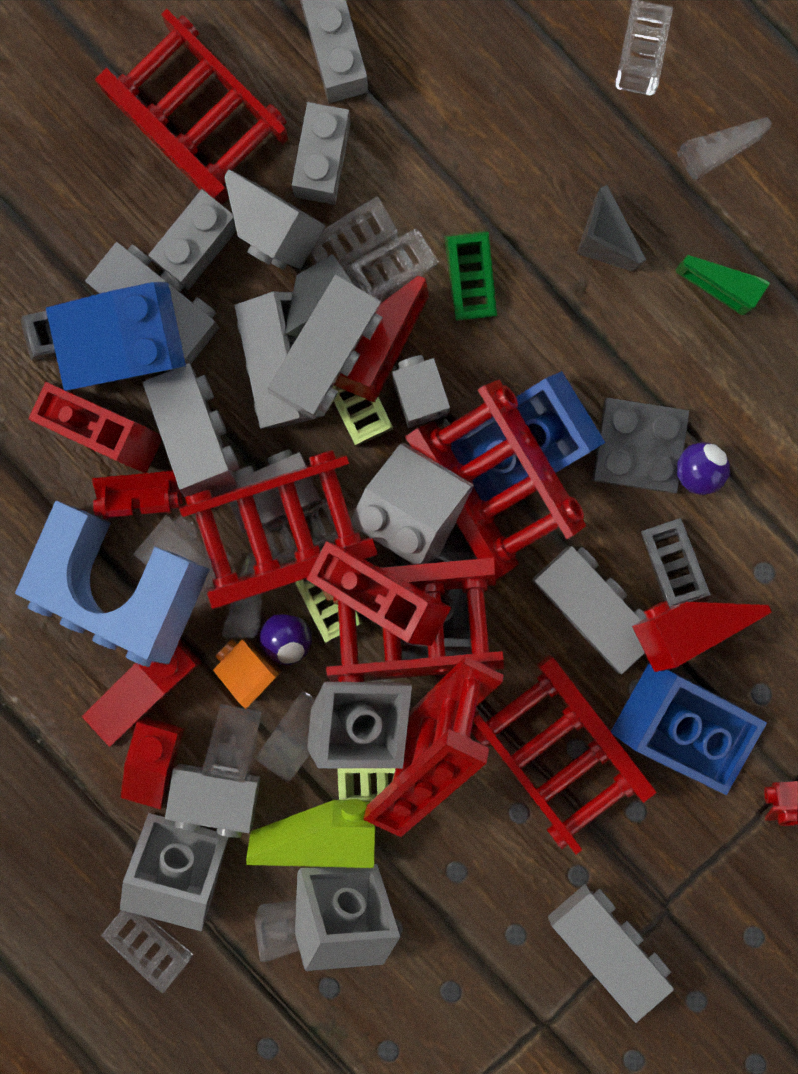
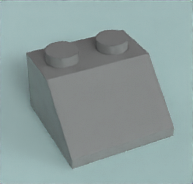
M228 169L225 175V182L238 237L251 244L247 252L269 265L271 263L282 270L285 269L287 264L301 269L326 225L262 186Z
M401 443L365 488L351 518L353 527L414 565L426 564L440 555L474 485L406 443Z
M324 682L311 708L307 750L317 768H403L412 685L410 683Z
M148 813L123 880L120 910L202 932L229 837L221 836L216 831L200 827L198 831L179 829L175 827V821L165 820V817Z
M374 864V868L311 867L299 869L297 873L295 935L305 971L383 965L400 939V934L377 864Z

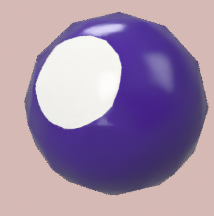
M701 442L688 446L682 452L677 462V476L681 484L689 492L703 496L715 493L724 486L730 476V463L726 453L717 445Z
M273 615L264 623L260 631V646L265 656L274 663L292 665L308 655L312 646V631L308 623L299 617Z

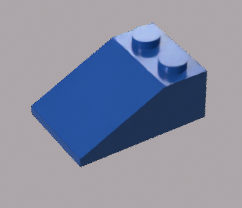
M168 282L145 283L46 307L64 391L186 367Z
M562 371L543 379L516 397L519 413L555 473L606 443ZM493 417L451 443V450L458 462L465 465L507 438ZM514 454L473 479V485L481 500L486 502L528 477V474L517 455Z
M649 662L614 724L611 733L633 750L727 795L767 722L670 669L654 672Z

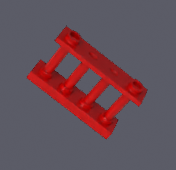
M166 9L161 13V16L170 33L126 76L122 73L116 78L106 67L95 78V81L102 92L199 190L202 189L223 205L229 199L228 192L223 186L226 183L225 175L228 169L232 171L270 133L284 145L289 140L286 128L284 127L287 121L272 104L265 108L196 38L199 32L185 16L181 15L177 19ZM184 45L200 62L156 105L151 103L146 108L136 98L140 93L138 88ZM213 74L229 92L185 135L180 133L175 137L165 127L169 123L167 118ZM242 104L258 122L214 165L210 162L205 167L194 156L199 152L196 147Z
M500 379L479 388L478 391L485 402L450 425L441 429L433 421L405 436L412 448L473 484V479L514 454L517 455L528 477L486 502L480 499L473 487L456 521L477 559L494 558L496 579L519 565L515 558L516 552L558 528L561 529L565 538L568 539L587 526L583 520L584 513L580 504L575 498L569 497L517 409L518 402L514 393L509 387L503 385ZM494 417L507 439L465 465L459 464L451 450V443ZM538 491L550 514L508 538L502 536L494 523V516Z
M330 450L309 457L311 465L215 496H212L210 489L185 497L187 505L178 507L182 517L195 514L215 578L211 579L213 586L205 588L212 609L305 579L310 574L321 551L319 545L313 544L294 481L316 474L319 475L337 531L338 538L335 539L337 546L362 559L378 555L373 538L368 536L361 537L359 532H354L335 468L348 465L347 456L335 457L334 451ZM278 487L298 550L294 552L296 559L279 564L278 558L273 559L253 498L254 494ZM235 500L256 560V564L253 565L255 572L239 578L236 571H231L211 509Z
M494 558L381 568L420 588L440 601L441 596L445 594V590L462 589L463 593H467L472 654L446 656L442 625L432 646H427L428 658L402 660L401 638L383 628L385 662L359 664L356 612L353 608L322 590L327 601L333 600V603L338 605L342 665L326 667L327 677L330 682H364L448 674L465 656L483 663L494 671L504 669L503 651L489 652L484 592L488 590V586L496 585Z
M548 655L536 664L542 672L537 677L538 682L486 722L476 710L474 716L475 725L472 727L471 732L480 744L486 747L490 745L494 747L552 823L546 830L561 849L569 845L575 855L582 851V848L573 835L625 795L630 798L635 794L644 803L657 792L552 656ZM559 694L568 706L562 711L564 715L511 755L496 735L548 695L552 698ZM584 727L593 739V741L587 744L589 749L540 787L536 788L522 768L574 728L576 731H579ZM607 761H610L619 772L613 778L615 782L562 822L547 802L599 762L605 764Z
M465 656L409 711L403 768H395L392 782L367 805L363 818L364 821L402 837L487 763L489 748L473 741L470 735L476 706L503 682V674Z

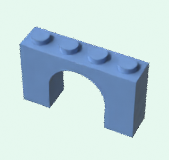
M55 501L15 594L30 601L28 608L36 613L47 617H52L54 613L62 617L59 624L70 630L84 633L86 629L94 633L92 641L113 650L120 646L128 650L125 657L135 663L150 667L152 661L169 664L210 569L177 553L154 547L139 584L131 598L120 608L105 613L98 607L92 596L90 574L94 560L111 523L80 508Z

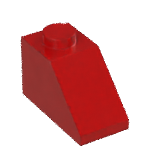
M144 717L136 722L124 764L120 798L157 809L162 808L185 728Z

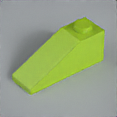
M359 799L332 800L250 831L246 857L247 865L374 868L375 825L363 820L366 807L371 801Z

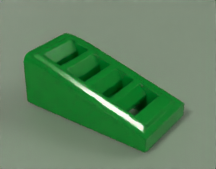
M477 231L445 235L455 320L497 316L489 232ZM478 245L479 253L458 255L457 247ZM481 263V270L459 272V264ZM483 279L484 287L461 289L462 281ZM485 296L486 304L463 306L462 298Z
M687 255L675 269L677 274L740 315L747 314L756 306L770 284L766 279Z

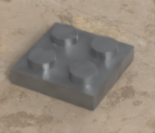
M606 398L600 427V434L606 443L597 448L592 481L672 494L677 493L679 482L677 462L684 450L689 410Z

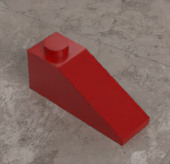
M421 276L415 277L380 304L377 314L383 318L370 340L364 336L361 338L354 350L361 354L348 377L340 373L333 386L374 403L376 402L429 298L426 278Z
M45 382L28 418L43 427L143 473H147L162 441L159 433L48 382Z
M328 541L325 542L306 579L407 643L432 646L451 610L450 606L420 588Z
M663 601L643 611L646 618L634 624L632 628L654 672L682 665L769 615L772 611L769 605L684 602L669 606L667 601Z
M180 638L169 664L152 661L150 667L135 663L81 717L111 747L137 721L199 666L202 661Z

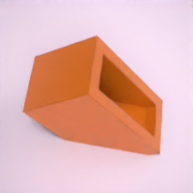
M247 637L243 638L239 643L232 638L215 656L220 663L213 669L245 709L282 672Z

